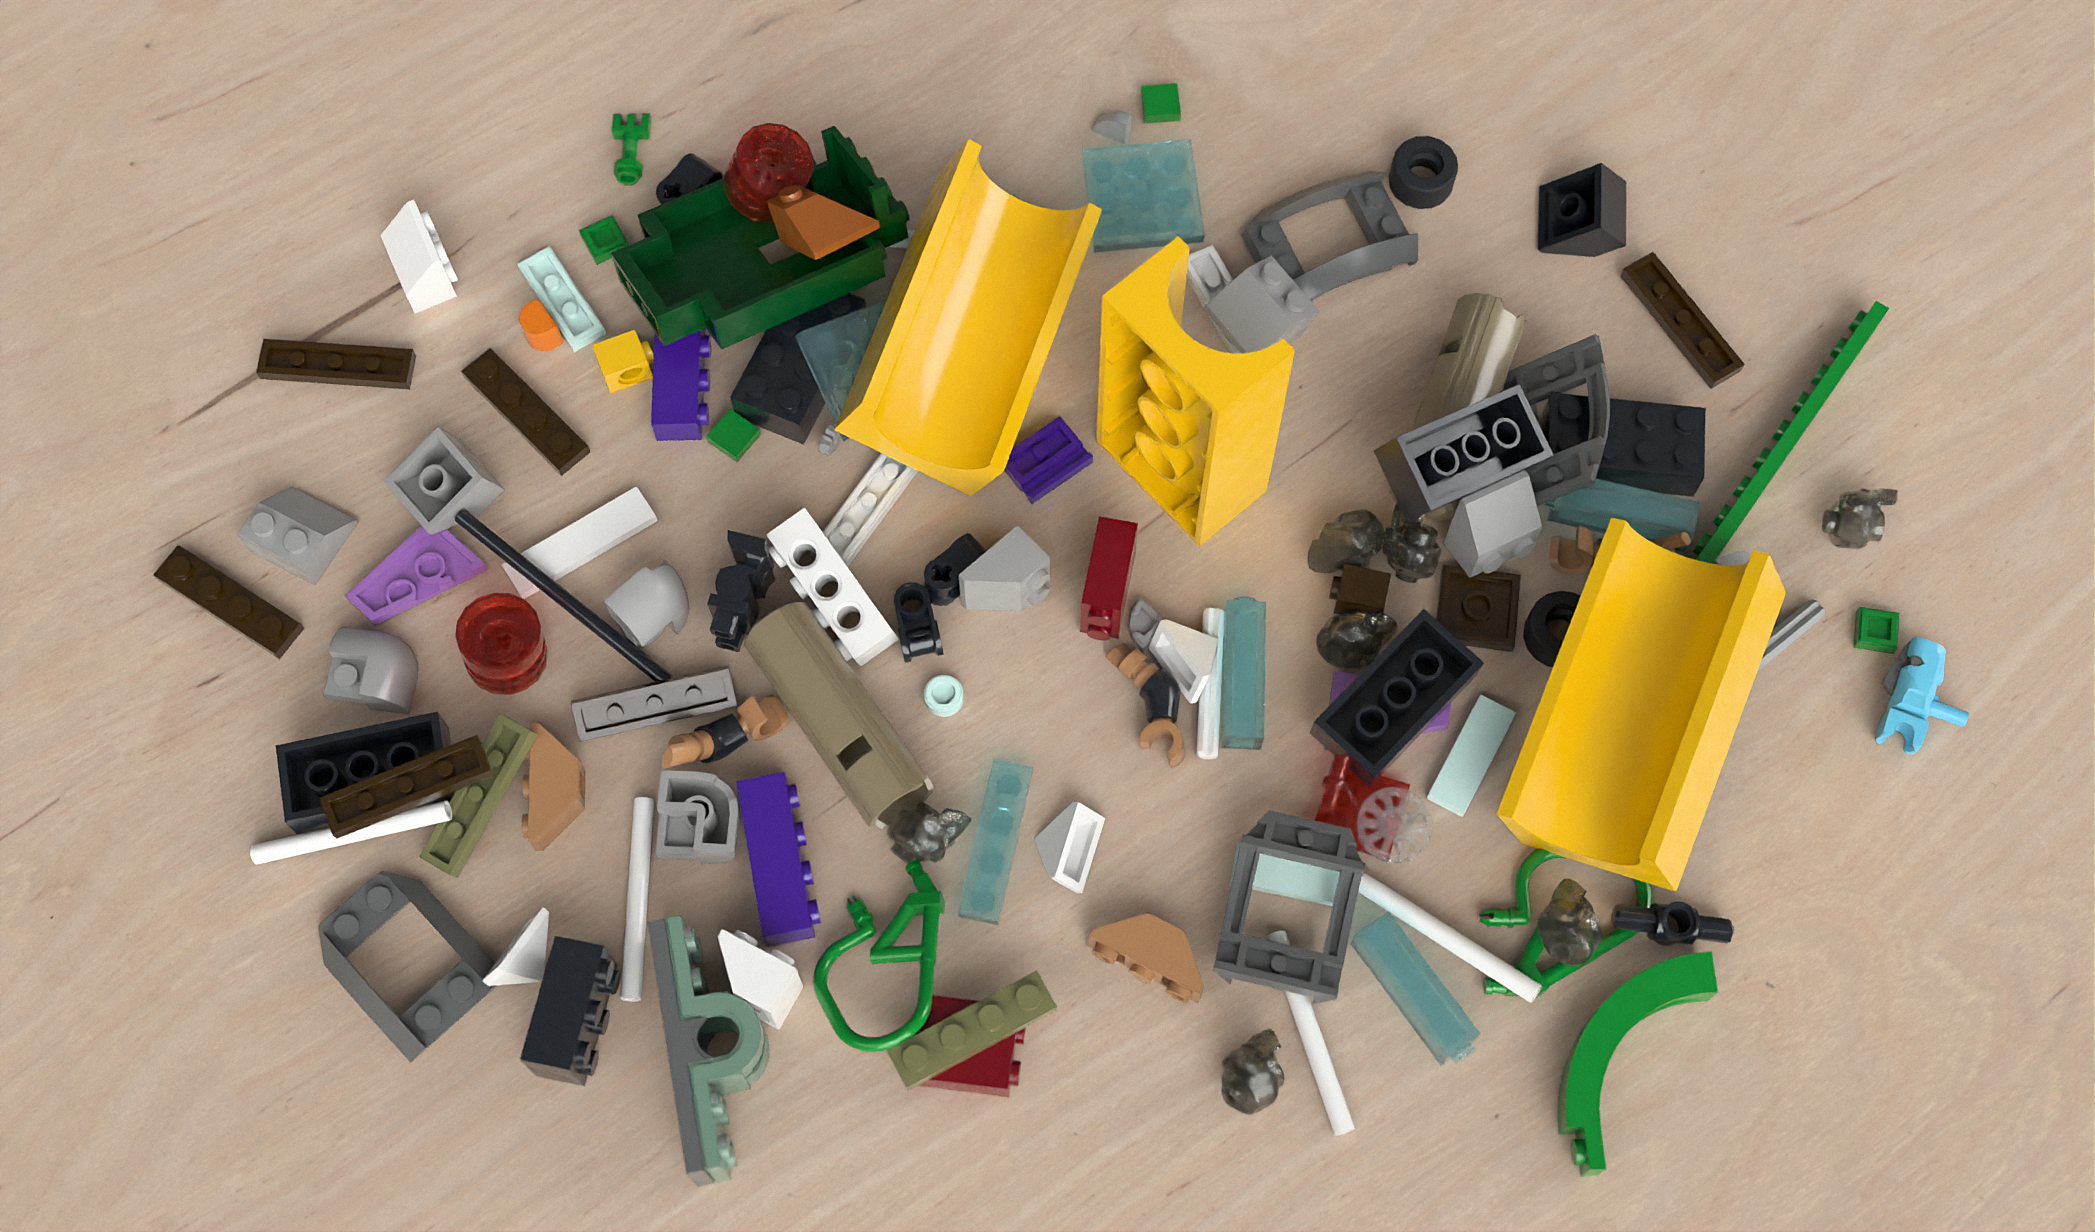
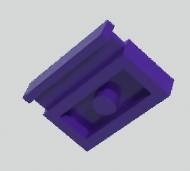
M1059 416L1014 446L1004 471L1019 490L1025 493L1028 501L1033 504L1092 464L1093 455L1086 451L1083 443Z

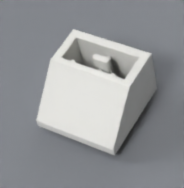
M411 200L403 206L380 236L414 313L457 297L451 283L458 279L428 211L420 213L415 201Z
M722 929L718 939L733 994L746 1001L755 1011L760 1021L779 1030L803 989V984L798 974L799 971L793 967L795 961L778 950L773 949L769 954L757 948L758 941L742 931L736 930L734 935Z

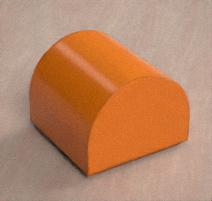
M534 299L522 308L519 314V322L532 348L538 351H550L563 344V339L556 322L540 300Z

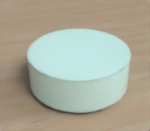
M939 675L932 678L924 689L926 707L931 713L940 717H948L957 713L964 702V692L961 683L949 675Z

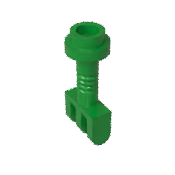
M628 113L627 125H623L621 114H613L614 140H623L622 158L614 163L613 173L621 184L634 185L643 175V165L636 160L638 140L650 139L651 114L642 113L641 125H637L635 113Z

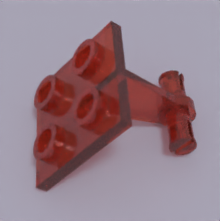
M1334 755L1328 776H1324L1322 781L1324 790L1314 821L1351 829L1357 843L1356 849L1358 852L1388 861L1410 784L1380 776L1369 788L1348 769L1351 762L1348 757Z

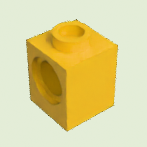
M635 329L592 345L610 394L653 378L649 364L654 361L653 353L648 341L640 343Z

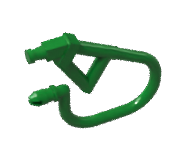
M1537 849L1522 862L1516 875V911L1512 907L1508 909L1488 908L1482 911L1479 917L1490 916V919L1481 918L1479 921L1488 927L1508 926V928H1513L1514 925L1528 924L1531 921L1529 883L1533 872L1540 864L1547 860L1565 857L1555 855L1543 849ZM1633 879L1637 890V907L1650 908L1652 904L1650 883ZM1556 904L1543 913L1515 969L1542 985L1535 997L1537 998L1544 994L1551 985L1632 938L1638 931L1616 929L1594 943L1585 946L1559 905ZM1555 929L1571 955L1539 972L1535 964ZM1484 978V994L1498 993L1504 994V996L1520 997L1502 984L1492 980V978Z
M913 860L905 867L908 875L912 877L918 892L910 893L906 897L897 913L870 949L871 964L919 962L920 973L917 1005L910 1019L898 1029L883 1036L867 1037L857 1034L847 1024L829 991L827 983L828 974L836 959L876 934V927L873 923L874 917L868 912L861 898L852 896L855 903L851 904L848 897L846 909L854 920V926L857 929L831 944L819 958L814 970V992L833 1030L845 1044L860 1051H884L907 1041L921 1029L931 1010L940 914H944L945 900L941 891L936 889L927 872L923 871L919 860ZM914 915H923L921 945L894 946Z

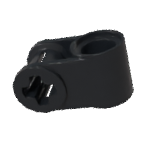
M689 153L656 187L657 199L661 204H664L722 179L723 173L695 154Z
M970 533L959 537L947 550L926 565L924 587L927 589L933 605L946 606L960 596L959 574L987 551Z
M908 582L901 585L894 595V604L904 662L908 663L911 662L913 657L936 653L937 656L944 655L938 624L934 619L927 589L916 582ZM910 599L919 600L923 604L916 611H908L902 607Z

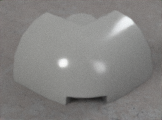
M665 560L660 564V567L651 571L644 566L604 601L610 616L622 627L626 639L639 649L646 644L649 645L655 642L663 633L666 625L678 635L687 622L690 610L688 595L683 581L676 570Z
M347 626L339 628L332 638L328 650L332 656V661L323 693L327 700L366 704L370 710L409 714L418 679V662L411 647L401 638L384 631Z
M661 770L657 811L660 814L655 850L657 857L697 859L701 864H718L735 859L739 808L738 799L731 787L720 780L717 775L705 772Z

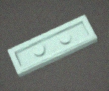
M550 246L517 263L520 272L556 322L559 331L574 353L607 335L605 328Z
M1480 694L1426 799L1463 817L1516 712Z
M1237 843L1229 885H1232L1241 843ZM1260 854L1252 890L1332 906L1340 872Z

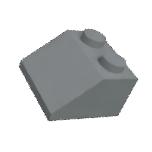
M1272 255L1246 268L1203 308L1240 353H1250L1265 349L1283 338L1288 343L1293 342L1303 335L1319 312L1318 308Z
M438 426L384 481L427 533L431 535L459 525L455 522V518L464 509L475 518L478 517L505 490L460 438Z
M1523 470L1460 499L1444 544L1469 578L1483 571L1491 573L1498 569L1503 562L1513 557L1517 559L1523 558L1536 547L1535 542L1542 529V524L1528 473Z
M290 487L260 501L237 535L251 553L316 585L358 524V521L294 487Z
M1017 525L959 574L961 605L966 610L1022 612L1030 604L1032 606L1038 605L1050 591V557Z

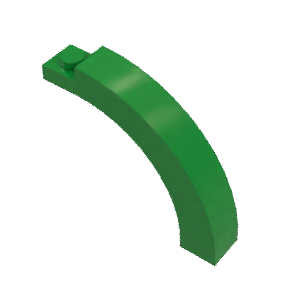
M1712 951L1691 953L1671 958L1633 976L1605 1000L1579 1032L1563 1069L1559 1088L1557 1116L1559 1135H1576V1139L1571 1141V1156L1573 1164L1580 1166L1581 1177L1598 1176L1606 1170L1600 1120V1098L1604 1075L1616 1047L1632 1027L1650 1015L1680 1004L1709 1001L1716 995L1718 988Z

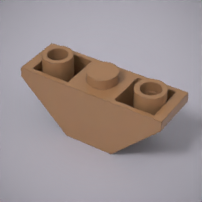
M531 723L530 730L538 735L525 757L526 761H530L529 775L523 776L524 799H529L528 814L522 815L523 838H528L535 851H544L585 810V770L579 759L540 723Z
M1149 912L1091 930L1088 936V947L1093 949L1092 954L1108 964H1114L1117 961L1129 967L1128 972L1142 982L1149 984L1152 980L1167 987L1165 992L1176 1000L1187 1003L1189 999L1196 1003L1199 1002L1204 986L1184 930Z

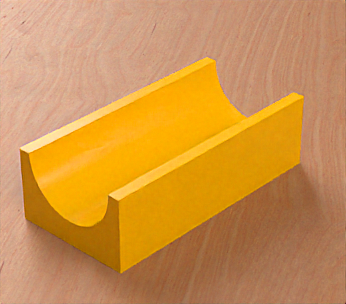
M970 139L964 143L936 177L834 430L972 496L1004 472L1102 209L1090 202L1077 209H1048L1024 202L1008 194L994 184L984 173L978 159L982 145Z
M1177 236L1102 296L1096 442L1200 547L1267 491L1295 349L1283 338L1270 347L1259 351L1225 353L1208 348L1186 334L1181 328L1190 247Z
M1616 518L1610 519L1496 813L1521 844L1536 849H1543L1555 855L1675 892L1677 891L1786 594L1768 553L1753 550L1748 563L1741 565H1719L1702 562L1673 553L1650 542L1632 529L1627 521Z

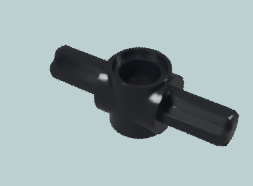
M1679 901L1670 904L1652 903L1650 908L1617 904L1614 906L1613 913L1611 914L1614 928L1645 932L1650 940H1654L1663 946H1671L1676 943L1692 945L1696 939L1729 943L1734 934V926L1731 920L1699 915L1696 908H1692L1687 903ZM1667 915L1672 916L1677 921L1678 933L1669 928Z

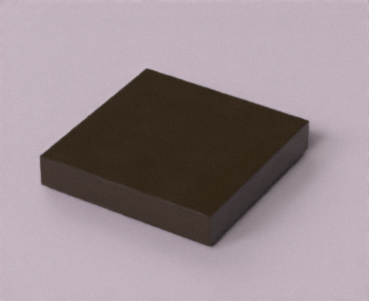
M1443 565L1440 575L1436 620L1465 646L1513 652L1515 648L1521 575L1495 571L1485 573L1483 571L1469 578L1462 567Z

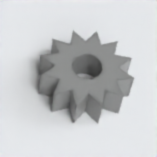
M832 424L829 425L828 429L826 428L825 434H823V438L820 441L819 452L831 455L832 451H835L841 433L834 430L836 425Z

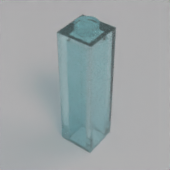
M1596 479L1595 484L1548 501L1544 505L1550 507L1547 521L1577 528L1580 525L1590 531L1605 534L1610 519L1616 518L1627 521L1632 529L1649 541L1653 538L1683 531L1688 533L1692 541L1700 502ZM1689 544L1674 548V550L1685 552Z
M1238 597L1233 601L1226 600L1221 725V748L1261 750L1264 740L1266 602H1257L1256 599L1251 597Z
M1389 911L1355 934L1351 946L1440 1065H1443L1450 1059L1455 1064H1458L1476 1050L1472 1043L1475 1042L1481 1033Z

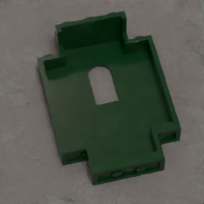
M835 126L829 127L821 131L827 158L822 163L816 164L812 157L807 158L797 146L638 214L644 239L612 252L611 256L619 282L664 346L706 328L722 350L886 277L883 260L887 259L885 248L909 238L906 222L910 220L909 213L903 201H896L892 196L886 180L875 175L869 160L865 156L862 158L859 156L850 137L844 138ZM800 185L879 221L880 225L879 229L817 260L798 252L770 264L759 250L760 247L780 239L767 201L779 196V192L788 186Z

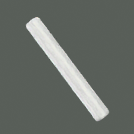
M1206 608L1203 611L1202 633L1218 638L1219 641L1210 675L1199 696L1196 755L1201 759H1215L1218 756L1224 611L1220 608Z

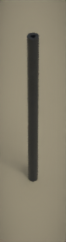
M464 509L459 512L455 522L654 682L674 677L467 510Z

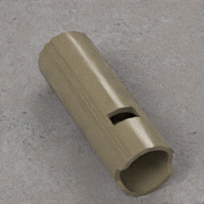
M1466 294L1457 300L1411 431L1502 392L1526 322L1523 314L1515 317L1511 312L1503 308L1500 297L1490 294ZM1390 489L1393 500L1398 504L1392 489ZM1460 499L1422 517L1437 521L1452 519Z
M789 602L786 605L771 610L751 627L749 634L745 638L744 646L869 827L875 824L878 828L884 829L898 822L922 805L932 794L934 785L805 602Z

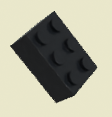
M559 936L554 937L520 1061L535 1076L585 1086L587 1076L594 1075L599 1058V1052L595 1051L599 1034H605L610 1018V1011L606 1010L609 995L616 994L621 977V971L617 970L618 965L605 946Z

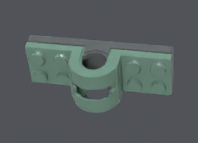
M681 915L669 917L668 922L665 919L648 922L686 1174L698 1187L714 1184V1180L717 1182L731 1180L730 1168L736 1167L737 1164L733 1142L729 1141L728 1135L724 1134L723 1126L729 1125L730 1120L725 1099H722V1096L750 1090L751 1086L762 1076L770 1055L768 1037L755 1011L746 1001L730 994L729 991L709 994L706 977L702 976L701 968L697 967V962L703 961V952L700 938L696 937L694 927H687ZM733 1031L739 1034L738 1043L730 1053L716 1058L707 1054L709 1043L716 1036V1033Z

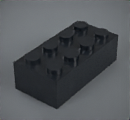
M848 293L767 329L730 396L734 412L753 425L804 445L868 322L865 299Z
M1520 384L1400 435L1373 450L1407 523L1554 456Z
M1551 392L1542 415V432L1552 453L1555 454L1588 441L1590 428L1588 396ZM1610 398V420L1607 440L1595 484L1590 486L1693 497L1702 483L1705 473L1706 408Z
M1423 609L1314 721L1310 734L1370 788L1480 672L1484 662Z
M437 711L276 745L285 823L296 834L328 828L329 824L320 801L321 797L450 746L451 739L448 725ZM456 791L449 793L445 796H442L440 798H437L435 800H432L430 802H427L425 804H422L420 806L437 803L445 800L450 802Z

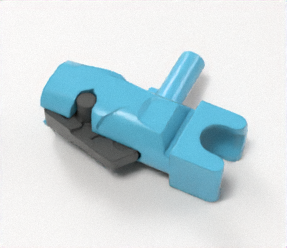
M1914 637L1903 647L1881 683L1890 695L1886 712L1881 716L1876 731V743L1882 744L1894 731H1898L1905 738L1903 750L1906 754L1910 755L1916 753L1924 742L1929 721H1927L1928 715L1960 727L1965 726L1969 712L1939 702V697L1935 695L1937 685H1941L1944 677L1946 649L1943 646L1928 639Z

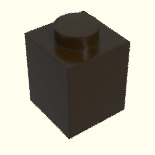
M1345 564L1341 577L1333 576L1329 599L1336 600L1333 614L1380 623L1385 608L1391 573Z

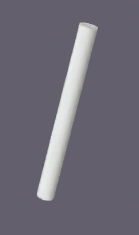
M648 797L635 798L633 807L620 999L624 1001H640L642 996L654 799Z
M445 800L415 807L339 839L332 835L330 827L254 844L250 848V854L256 865L450 821L452 819V809L449 802Z
M1364 873L1362 875L1358 891L1360 894L1526 1001L1533 1002L1542 985L1369 874Z
M1285 930L1266 936V939L1269 941L1290 945ZM1285 991L1334 1135L1337 1136L1350 1132L1355 1128L1309 996Z

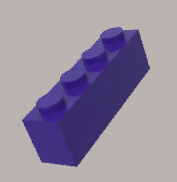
M706 328L666 346L662 344L656 334L654 336L651 426L656 441L702 440L703 426H709L708 403H703L704 392H710L709 369H704L705 358H711V337L706 335Z
M785 772L736 781L762 936L766 946L771 947L816 938L814 925L820 924L821 920L817 900H809L807 885L814 884L810 860L802 861L800 847L807 846L803 822L795 823L793 808L800 807L796 783L789 785Z

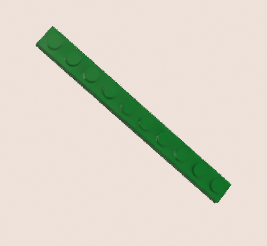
M1875 301L1868 313L1863 310L1859 311L1848 328L1854 332L1849 340L1841 337L1829 355L1835 359L1832 365L1828 367L1822 364L1810 382L1816 386L1811 395L1805 391L1802 393L1791 411L1797 414L1793 421L1789 422L1784 419L1773 435L1772 439L1777 441L1772 451L1766 447L1762 450L1752 467L1758 470L1754 477L1751 479L1745 475L1732 495L1737 497L1738 500L1734 506L1730 507L1725 504L1713 521V524L1718 526V529L1713 536L1705 532L1694 548L1693 553L1698 555L1696 560L1713 563L1718 558L1889 310L1888 307Z

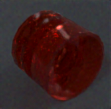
M765 123L752 127L742 136L724 174V189L729 202L739 213L752 220L774 221L767 201L779 196V192L788 186L800 185L806 188L812 176L814 157L808 143L797 131L782 124Z
M491 593L478 597L465 607L457 621L455 638L468 675L475 684L492 694L512 695L528 689L537 682L547 666L548 649L537 612L526 600L511 593Z

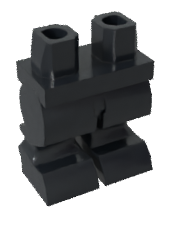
M728 530L727 541L736 565L719 570L715 581L718 595L710 593L707 605L713 617L710 631L711 634L717 636L715 640L716 646L740 652L744 636L749 634L759 615V606L756 599L765 598L770 585L775 582L773 573L774 563L766 539Z

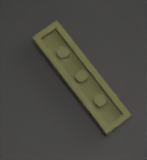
M498 715L482 744L494 776L459 789L454 793L449 802L452 809V819L436 825L419 856L420 858L448 875L458 878L538 735L537 733L505 715Z
M1036 970L918 1033L900 1045L887 1050V1053L905 1088L909 1091L1057 1011V1006Z

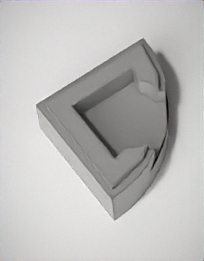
M1115 111L1113 115L1101 114L1093 127V132L1126 144L1131 135L1132 115L1122 111Z
M1139 597L1132 607L1129 629L1134 644L1143 653L1149 647L1160 621L1166 618Z

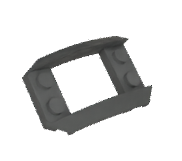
M1370 171L1314 185L1268 206L1259 212L1245 228L1241 236L1255 264L1272 255L1305 295L1313 301V299L1347 283L1390 271L1393 266L1408 263L1409 266L1415 265L1418 261V233L1409 235L1381 182L1386 173ZM1345 197L1370 245L1338 256L1304 273L1279 222L1305 209Z
M1596 334L1509 370L1504 383L1505 390L1520 384L1538 423L1539 416L1536 403L1549 399L1551 392L1563 393L1587 383L1590 408L1588 441L1553 454L1554 456L1525 470L1530 477L1537 506L1595 484L1607 440L1610 420L1608 379L1600 338Z
M1269 810L1257 821V825L1242 836L1213 968L1215 973L1230 985L1232 979L1313 997L1312 1004L1337 999L1353 914L1365 866L1357 852V843L1351 829ZM1260 854L1340 872L1322 953L1242 934Z
M381 871L318 926L324 966L410 1062H413L498 986H488L482 981L495 962L419 880ZM411 902L463 960L398 1016L346 957Z

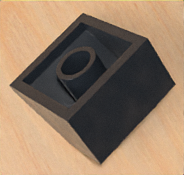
M1603 163L1539 186L1538 251L1547 254L1596 257L1626 246V181Z

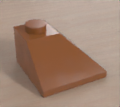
M800 185L788 186L779 192V196L767 201L780 241L814 260L880 228L879 221Z

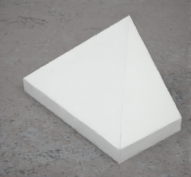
M1168 619L1161 620L1148 649L1161 666L1167 669L1176 679L1181 692L1189 703L1197 702L1210 675L1219 639Z
M1072 802L1034 838L1049 878L1075 893L1083 892L1105 821L1103 816L1079 802Z
M542 907L524 924L482 980L485 984L495 986L542 982L549 912Z

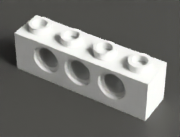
M805 507L766 534L773 544L769 548L771 556L780 568L788 565L795 576L789 580L802 599L810 596L817 606L812 610L813 614L825 630L831 626L839 639L834 641V644L846 661L854 658L861 667L899 640ZM807 551L816 552V559L811 565L799 566V559L803 553ZM830 581L838 582V590L833 596L828 598L821 597V589L824 584ZM851 612L860 613L861 619L856 627L851 629L843 628V619L847 614Z

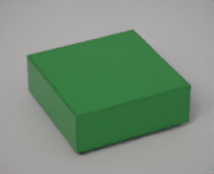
M1177 83L1141 86L1144 123L1181 121Z
M613 215L579 230L596 265L611 259L612 252L629 246Z
M729 409L707 434L706 438L708 443L738 462L760 437L761 432L758 427Z
M1859 607L1855 617L1854 648L1894 654L1898 649L1899 613Z

